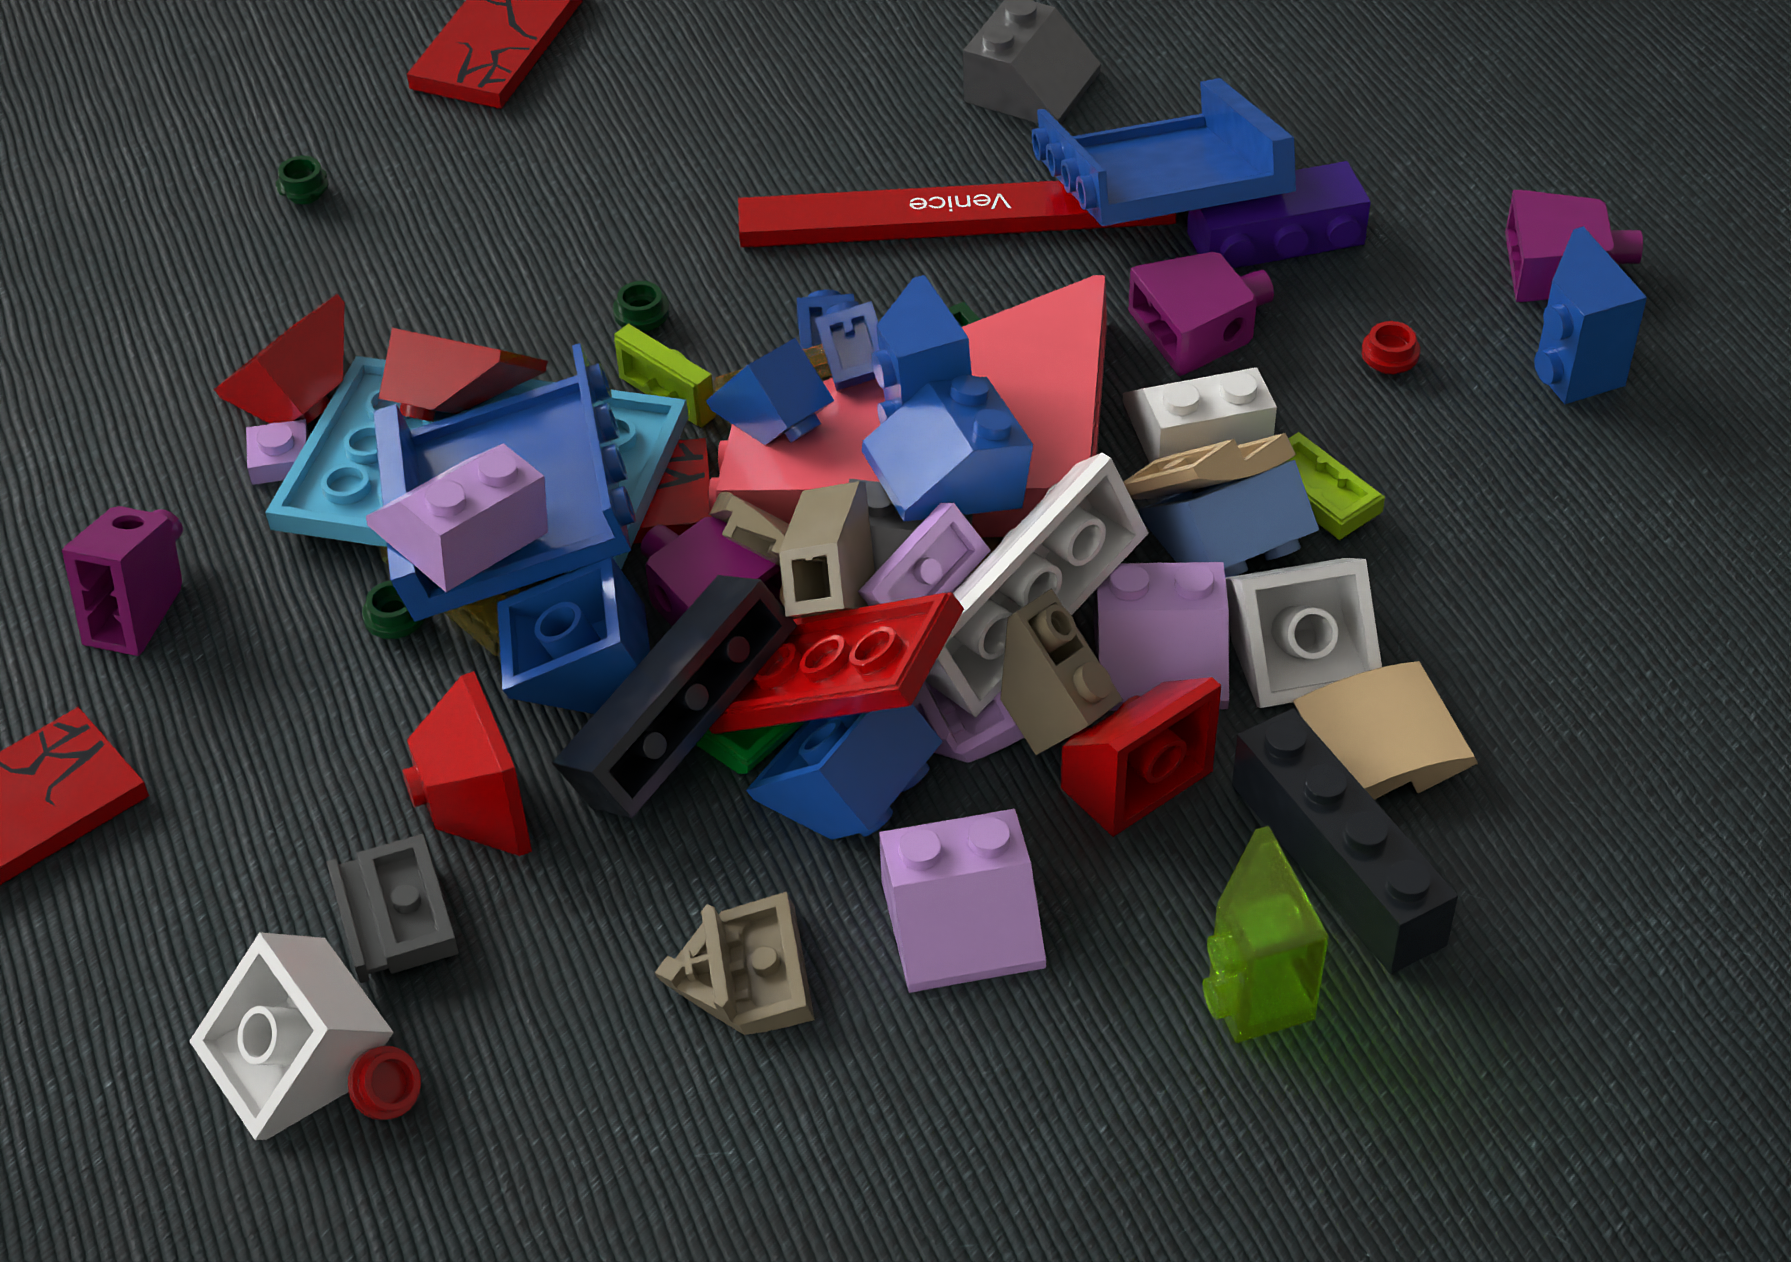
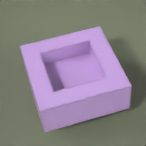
M305 419L246 427L247 469L252 485L283 481L309 438Z

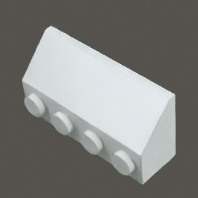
M1100 453L1076 463L1058 483L1054 484L1047 491L1036 507L1004 536L996 549L973 573L965 578L953 593L964 610L925 681L975 718L1001 691L1007 617L1051 588L1063 607L1072 615L1148 535V531L1112 458L1104 453Z

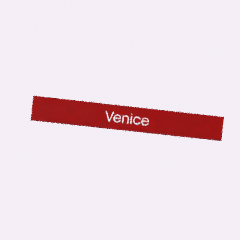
M1059 180L738 198L740 247L743 248L1176 224V213L1101 226L1087 210L1081 208L1079 201L1071 193L1066 192L1064 185Z

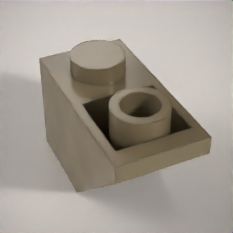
M858 481L802 491L779 550L786 617H809L869 606L858 593L861 587L875 574L865 482Z
M1052 588L1007 617L1000 700L1035 755L1091 725L1123 700L1113 685L1109 673L1099 663L1076 627L1073 617L1063 607Z

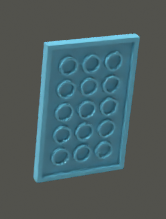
M361 356L355 357L343 381L338 386L265 512L270 530L387 547V542L367 525L366 515L383 507L373 411L397 404L398 408H400V403L378 399L386 360ZM530 379L458 414L555 382ZM611 390L612 398L603 400V404L609 403L619 430L620 438L611 440V445L617 444L627 471L628 479L619 482V487L625 486L636 517V522L627 525L630 545L632 546L689 418L686 399ZM436 411L434 422L458 414ZM403 416L410 430L433 423L432 421ZM629 552L613 557L620 569H622Z

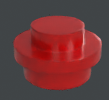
M1385 321L1375 325L1364 338L1361 354L1363 360L1373 369L1385 374H1396L1408 371L1418 363L1420 344L1416 339L1415 332L1408 325L1396 321Z
M380 1046L365 1051L355 1060L349 1072L348 1092L351 1101L362 1114L372 1119L388 1120L402 1116L411 1109L420 1092L421 1078L415 1061L409 1054L397 1047Z

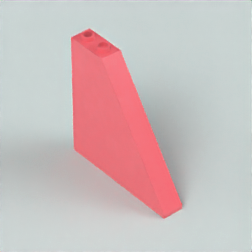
M1093 275L962 327L969 338L972 375L977 377L987 376L1033 443L1023 508L973 514L972 527L980 537H1004L1036 507L1047 491L1054 484L1058 483L1076 463L1097 455L1107 335L1105 275ZM833 378L823 381L834 401L816 414L822 424L792 443L783 434L764 445L732 424L728 440H721L719 443L718 467L720 474L719 477H712L710 479V511L720 492H730L790 524L801 493L804 490L849 483V479L880 482L862 453L863 440L880 426L877 405L884 402L885 398L884 390L879 386L877 380L874 379L836 391Z

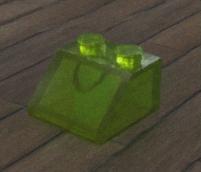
M1269 826L1255 829L1217 903L1214 935L1207 938L1211 965L1209 977L1203 979L1204 997L1212 1016L1216 1020L1224 1018L1236 1043L1315 1020L1329 938Z

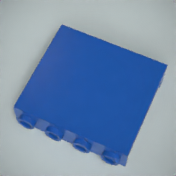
M1221 78L1200 81L1202 114L1071 136L1046 109L1037 110L1039 128L1032 130V146L1036 159L1045 164L1051 176H1056L1064 185L1066 192L1071 193L1079 201L1081 208L1087 210L1101 226L1296 191L1294 137Z
M581 343L572 345L577 371L576 376L410 430L397 404L373 411L383 506L459 463L503 443L543 474L545 478L548 533L448 592L440 588L387 542L390 581L414 622L631 551L627 525L636 522V517L625 486L619 487V482L627 480L628 476L617 444L611 445V440L620 438L618 426L609 403L603 404V400L612 398L611 389L601 363L590 365Z

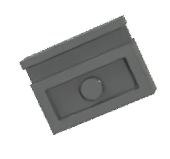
M424 834L357 852L358 859L339 865L337 859L326 861L359 983L370 981L369 974L389 968L390 973L393 974L459 954Z

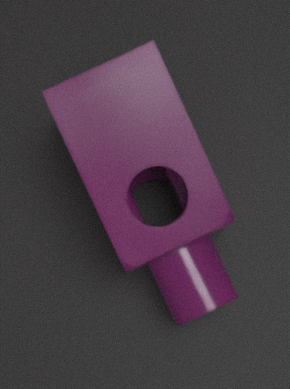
M1513 190L1505 236L1516 302L1549 300L1554 275L1573 229L1584 226L1617 264L1640 263L1643 252L1641 230H1611L1606 203L1600 199Z
M1207 252L1132 267L1130 271L1128 311L1176 374L1182 376L1248 344L1254 334L1256 307L1272 302L1274 290L1271 279L1264 270L1239 276L1220 253Z
M121 506L112 507L62 549L82 645L140 656L181 590L182 575L176 542L183 534V526L173 513L163 509L148 512Z
M704 517L681 535L676 534L665 525H656L647 532L641 543V553L648 559L645 567L650 600L654 608L671 626L678 621L717 575L761 579L778 602L783 605L779 598L782 586L781 567L725 538L722 533L727 523L715 517Z

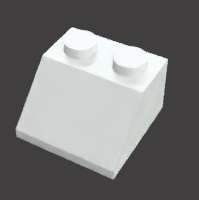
M1257 367L1123 393L1122 402L1149 463L1159 458L1235 439L1237 445L1274 436L1277 406Z
M1341 558L1225 578L1231 641L1257 707L1263 708L1292 703L1293 700L1328 684L1382 667L1366 559Z
M259 932L190 1039V1043L255 1140H267L348 1092L349 1072L355 1060L369 1049L385 1046L394 1032L325 938Z

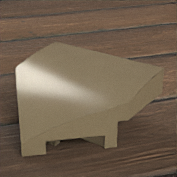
M720 492L709 515L727 523L722 535L780 566L779 550L789 524L730 492Z
M787 892L721 911L719 915L715 907L706 904L700 912L703 923L675 959L667 955L654 972L661 982L744 1035L786 1028L815 1020L795 906Z

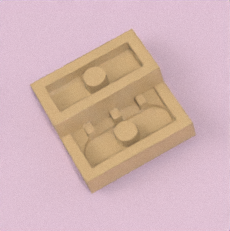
M1286 433L1237 445L1235 439L1156 459L1123 483L1131 499H1156L1250 477L1270 470L1296 454Z
M1420 661L1400 663L1362 672L1328 684L1293 700L1304 721L1374 800L1410 781L1416 792L1420 793L1478 764L1473 752Z

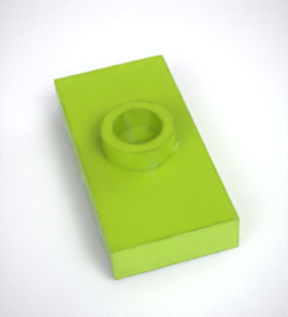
M627 324L614 334L619 378L648 395L686 399L688 421L701 428L716 417V413L710 409L706 402L714 394L711 373L689 361L681 352L669 349L630 324Z
M1300 432L1288 438L1296 455L1287 461H1296L1316 522L1340 540L1383 512L1385 496Z

